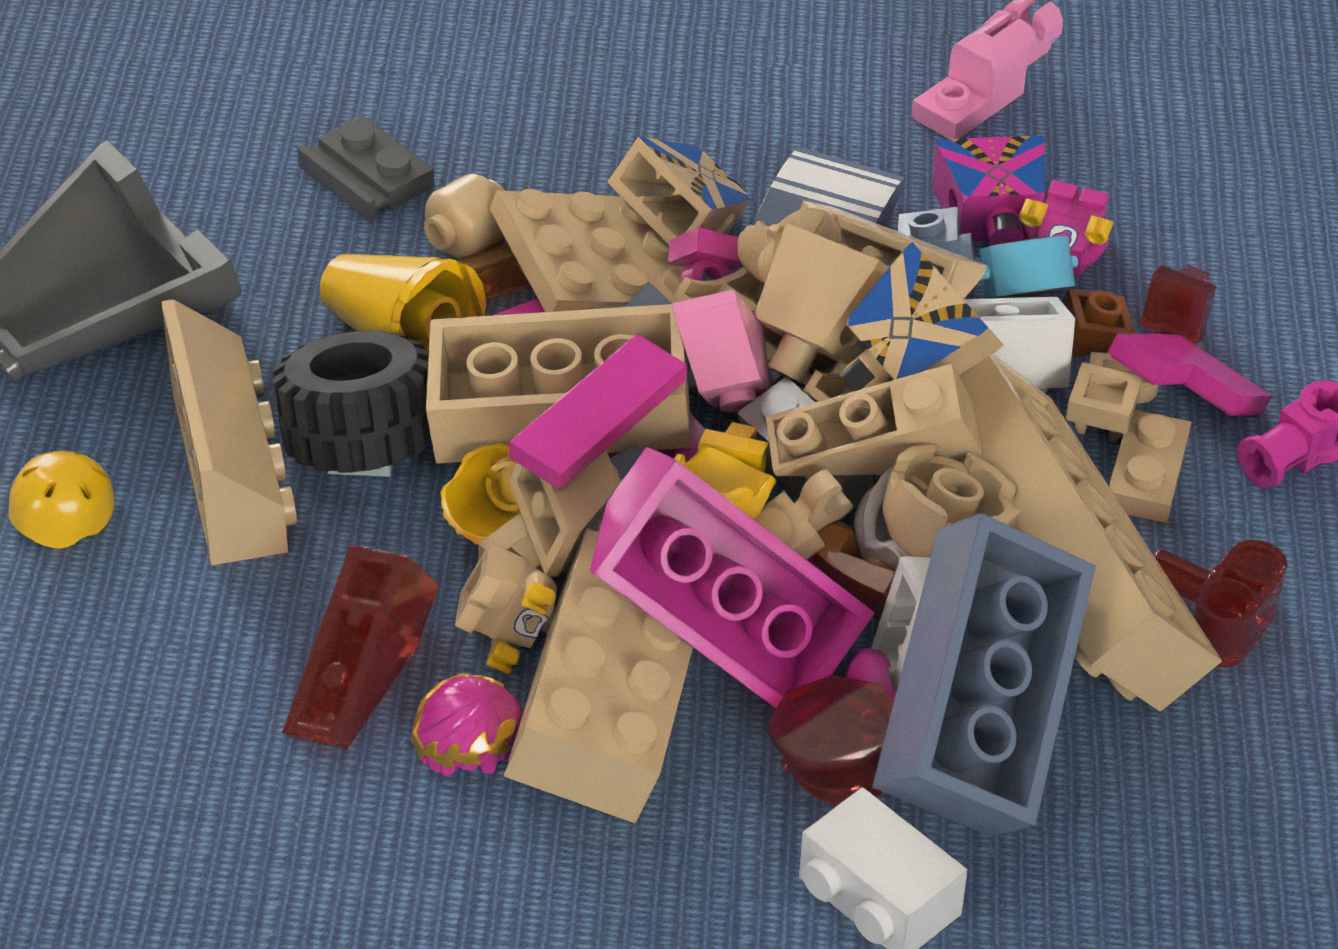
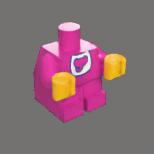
M1052 180L1045 203L1027 198L1025 200L1019 218L1024 225L1026 240L1052 236H1068L1071 256H1076L1078 259V266L1073 268V272L1075 275L1080 276L1089 265L1097 261L1108 247L1109 234L1114 224L1112 220L1107 219L1109 194L1088 188H1083V191H1080L1076 185Z

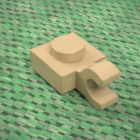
M824 469L814 474L804 484L800 497L795 503L783 491L764 505L762 513L755 521L807 560L825 547L817 532L829 523L845 516L852 509L853 505L841 491L842 487L828 469Z

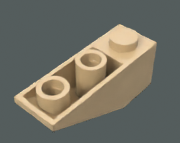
M952 363L766 417L772 468L776 476H813L824 469H828L832 475H883L889 468L894 466L898 455L906 449L925 444L938 445L933 456L948 457L959 462H964L967 453L976 455L979 458L983 457L974 403Z

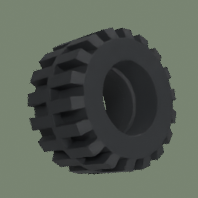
M357 331L335 334L298 347V350L288 353L281 359L282 363L275 366L272 379L284 450L288 457L295 458V462L302 466H312L314 470L325 472L352 473L370 471L403 462L406 458L415 456L425 450V445L432 443L426 413L429 351L424 350V345L417 340H409L408 336L381 331Z

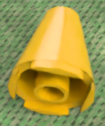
M342 254L335 257L327 265L320 281V297L324 306L356 332L381 331L408 336L409 340L419 341L424 345V350L428 351L430 320L476 317L477 315L485 316L486 311L484 286L473 268L452 258Z

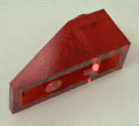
M355 545L349 546L282 731L287 737L347 750L413 655L420 642L439 586L409 556Z

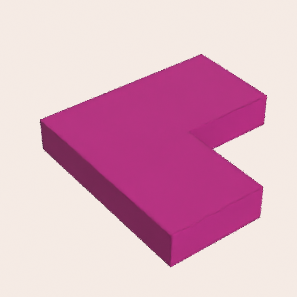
M1117 334L1108 351L1111 354L1110 357L1151 385H1185L1229 416L1263 414L1272 395L1179 334Z

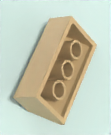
M174 299L161 301L172 394L211 566L288 553L286 526L297 524L296 508L291 486L279 488L278 484L279 481L286 480L280 443L268 444L267 439L275 438V430L269 401H257V397L264 396V385L259 360L247 361L242 338L238 334Z

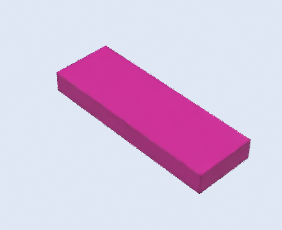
M636 334L509 442V458L561 490L683 384L687 377V364L639 334Z

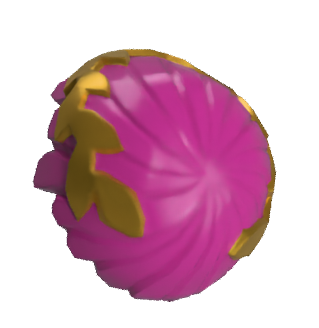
M459 674L435 685L421 700L413 722L411 742L415 745L421 763L429 765L430 769L437 773L441 772L443 775L450 776L458 767L468 771L476 770L479 767L482 773L491 775L494 773L498 761L509 760L524 710L519 701L504 688L503 683L487 676Z

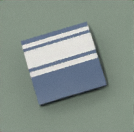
M797 147L774 179L752 225H755L758 220L763 221L766 226L778 224L788 215L800 210L804 200L831 206L887 227L905 185V177Z

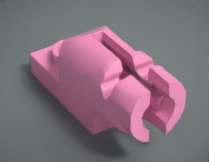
M1014 0L1006 5L1004 10H998L980 28L954 44L950 54L948 77L913 100L911 118L948 139H959L1024 93L1027 66L1046 54L1051 49V44L1057 41L1062 34L1063 18L1060 9L1051 1L1034 12L1032 24L1029 20L1028 9L1035 4L1036 0Z

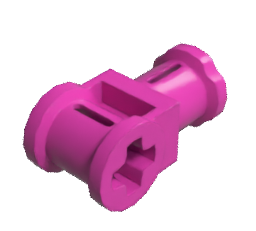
M1316 381L1308 384L1302 390L1299 399L1281 409L1279 422L1276 427L1261 436H1248L1240 441L1237 447V458L1245 475L1252 483L1260 488H1273L1282 482L1284 473L1294 466L1303 473H1306L1320 463H1332L1338 460V383Z

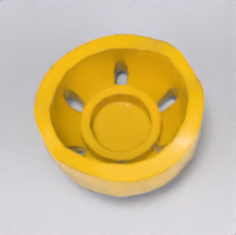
M53 451L38 455L24 465L12 482L8 518L20 533L36 543L56 549L67 548L86 536L98 534L109 522L115 507V495L109 475L98 462L78 452Z

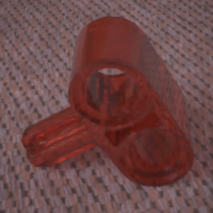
M1246 540L1233 546L1223 560L1210 571L1163 549L1157 550L1154 553V557L1178 594L1196 603L1194 618L1222 660L1216 667H1231L1241 663L1276 616L1288 566L1284 553L1269 542Z

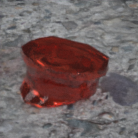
M832 675L786 691L774 710L767 729V733L776 750L784 756V758L780 759L783 771L785 773L790 772L798 783L814 797L835 807L862 787L877 798L883 792L872 786L894 698L883 684Z

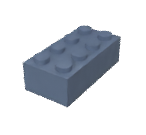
M983 513L937 530L872 787L987 836L1034 827L1038 817L1096 565Z

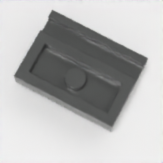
M363 115L319 137L317 146L311 149L305 145L297 148L299 167L369 221L376 218V210L384 206L391 210L435 187L434 168Z

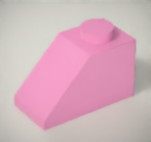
M735 289L672 303L674 316L698 391L713 408L720 407V410L724 412L740 411L772 387L762 324L756 320V316Z

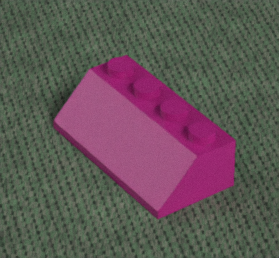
M645 448L606 504L590 572L790 720L798 723L875 612L676 459L651 448Z

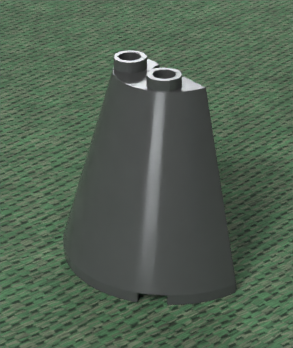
M106 140L87 157L0 250V367L15 384L24 376L164 328L161 301L174 299L200 314L230 305L242 293L238 277L230 260L199 229L186 236L158 209L137 168Z

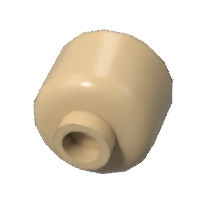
M471 173L461 176L434 191L425 205L426 221L424 223V230L430 243L436 249L445 251L457 259H469L502 241L504 235L489 209L496 190H504L503 187L494 180Z

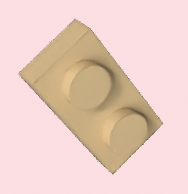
M1134 410L1128 432L1123 434L1109 488L1127 515L1164 523L1168 522L1189 439L1191 421Z

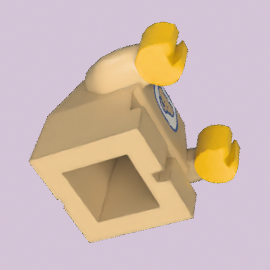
M489 542L460 592L455 626L471 634L475 630L489 636L492 641L486 665L505 674H511L513 671L511 669L512 665H516L520 657L518 649L522 646L531 648L541 631L548 634L555 611L557 585L552 578L539 571L525 558Z

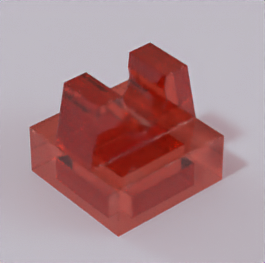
M1161 265L1152 274L1140 325L1162 334H1179L1196 345L1204 337L1217 287L1208 283L1210 273L1191 265H1187L1179 271Z

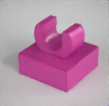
M697 228L670 240L668 263L685 267L681 274V282L685 277L702 281L703 272L711 280H717L732 274V270L744 266L738 257L737 241L739 237Z

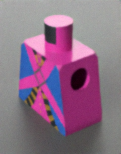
M1044 136L936 139L931 181L932 190L942 209L958 207L961 234L971 233L973 242L989 241L990 246L1026 240L1024 225L1019 218L1025 200L1027 198L1044 203Z

